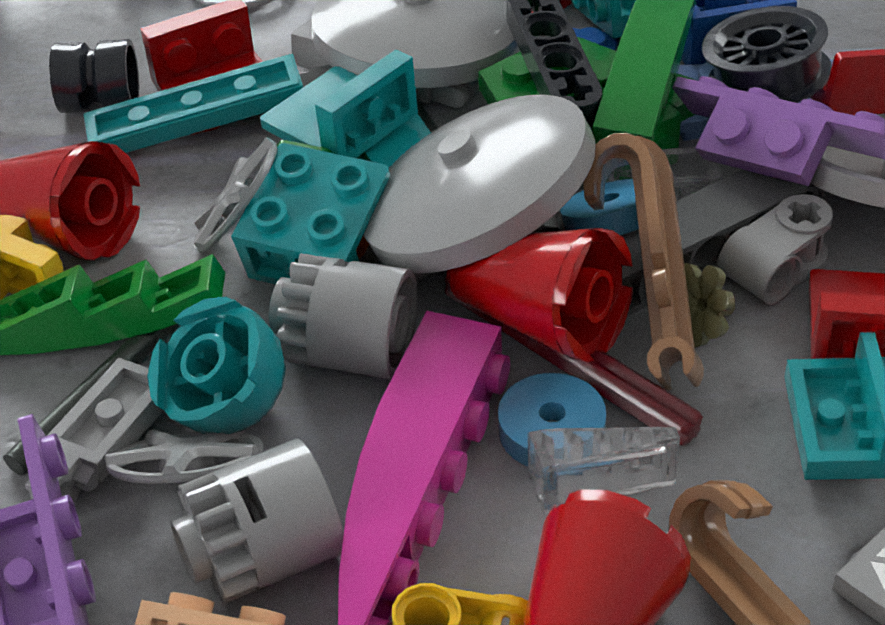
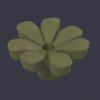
M684 263L694 347L706 345L709 339L719 338L726 334L729 325L724 317H728L734 312L735 299L732 292L722 289L726 279V274L722 269L707 265L701 272L697 265Z

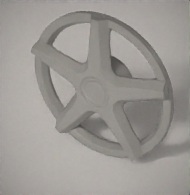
M266 137L249 158H238L223 191L195 221V225L199 230L193 243V248L196 251L205 252L222 238L234 222L242 216L275 160L278 146L273 140ZM266 156L258 174L253 180L249 175L260 160ZM221 216L225 217L226 220L212 234L213 229L218 223Z
M153 429L148 430L144 440L132 443L111 454H105L106 469L109 474L122 481L144 484L180 483L192 481L263 452L264 447L260 438L245 433L244 430L234 434H202L196 431L168 434ZM214 457L237 458L216 466L214 464ZM157 460L159 473L135 472L122 469V466L130 463Z

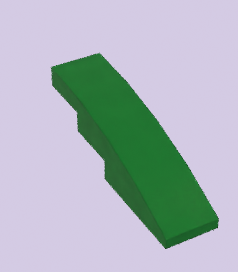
M697 0L635 1L620 39L593 124L595 140L600 141L611 134L629 133L654 141L660 115H664L672 82H675Z
M214 254L162 277L158 276L147 259L93 283L79 264L0 300V355L39 354L96 346L162 330L177 324L173 320L186 308L203 299L222 297L226 272Z

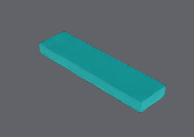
M284 55L84 113L87 141L114 144L127 153L265 113L303 88L294 55Z

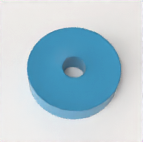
M633 179L605 183L604 209L594 211L587 204L584 198V190L573 195L560 209L565 231L603 228L623 235L639 229Z
M561 373L532 375L512 385L501 398L498 407L499 438L502 446L512 458L530 468L544 471H562L575 468L593 458L602 447L606 433V406L598 391L582 379ZM548 420H556L557 422H547V421H548Z

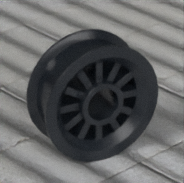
M769 6L735 14L715 25L706 34L702 42L703 56L713 66L708 77L724 83L729 88L748 92L753 87L761 88L773 93L779 99L799 103L820 91L829 81L832 68L830 59L821 51L828 37L826 22L818 14L799 7Z

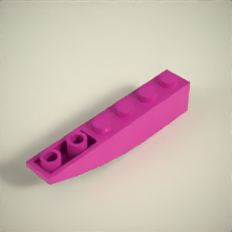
M426 311L379 402L360 453L345 518L339 568L338 625H392V605L397 596L407 587L417 584L419 577L418 560L424 546L434 547L439 538L444 520L443 504L449 492L458 493L463 484L467 469V450L471 441L479 443L485 434L489 419V401L492 394L501 395L507 384L510 371V357L502 355L501 326Z

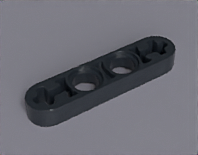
M506 0L507 23L539 95L558 96L573 102L582 111L589 127H592L602 98V87L559 0ZM545 35H547V36H552L551 38L536 37V36H545ZM564 67L569 68V70H553L549 68Z

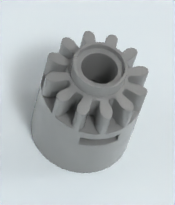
M301 253L298 263L291 262L290 278L281 277L277 281L269 307V326L277 334L280 343L283 344L284 360H288L289 363L317 368H330L347 371L348 373L392 379L414 334L417 313V282L413 270L358 261L345 262L343 259Z
M298 438L179 485L180 491L177 492L184 508L182 510L184 516L170 522L178 550L192 581L197 584L211 578L216 594L219 593L223 604L341 555L344 534L334 500L314 457L307 446Z

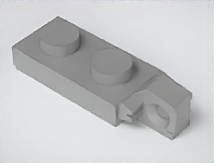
M118 358L48 434L56 433L61 442L67 461L68 474L58 477L61 495L69 494L73 503L77 502L80 490L91 492L98 486V482L102 483L108 476L109 472L106 469L105 454H111L137 442L163 412L150 397L147 377L149 368ZM29 479L25 486L26 490H29L30 497L32 500L33 494Z

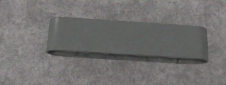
M742 169L677 200L684 263L697 265L701 272L707 265L718 268V258L724 244L738 229L750 225L778 206L783 199L792 195H814L825 200V192L811 183L809 186ZM639 229L620 235L624 238L631 253L633 266L622 265V285L633 287L627 316L648 306Z

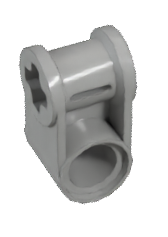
M799 194L783 199L778 206L750 225L738 229L730 236L719 254L718 268L722 269L728 278L766 304L774 305L782 301L792 289L809 278L812 269H823L826 266L829 251L823 241L824 234L832 224L833 211L831 206L824 199L814 195Z

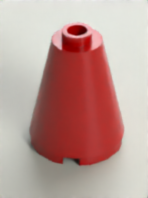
M89 141L0 160V215H11L27 219L32 237L82 260H95L100 257L109 258L118 254L131 239L139 220L140 206L132 205V186L140 187L139 175L130 156L117 145L99 141Z
M589 228L529 234L489 257L462 267L447 270V279L451 291L457 300L570 359L588 363L594 361L590 355L595 351L607 353L614 346L625 325L631 304L633 287L622 285V265L633 266L631 253L622 236L613 230Z
M581 489L570 493L564 504L557 507L556 504L553 506L544 521L523 625H655L682 592L689 577L691 556L682 535L672 524L666 534L657 525L648 520L647 517L652 508L635 498L609 490Z

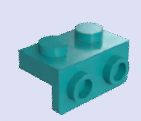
M860 332L855 358L787 359L784 379L804 480L885 479V357H881L875 332Z

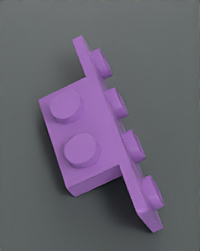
M706 76L700 77L698 81L677 77L672 86V89L691 113L709 117L707 125L695 147L704 160L809 186L827 146L885 159V119L876 114L866 111L856 112L855 116L833 111L821 102L811 99H803L800 103L779 99L767 90L756 87L750 88L748 92L732 89L724 83Z
M33 414L18 418V425L33 499L0 509V625H89L85 605L96 602L95 589L84 559L75 560L71 540L82 536L81 525L72 498L69 494L61 495L58 477L68 474L66 457L56 433L45 436Z

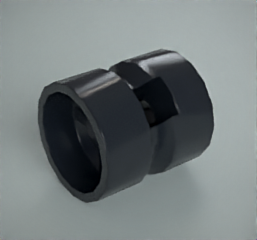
M130 39L99 41L95 49H90L85 42L54 43L52 45L49 59L50 84L54 103L59 112H89L96 103L106 107L139 97L138 62L134 45Z

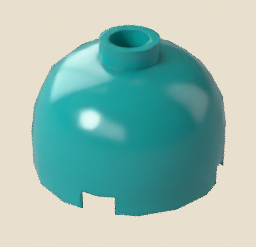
M226 296L203 299L183 310L173 320L180 327L173 333L168 343L159 339L152 351L147 374L150 397L157 407L167 413L170 419L202 434H234L257 424L273 408L283 389L286 372L280 339L260 315L252 309Z

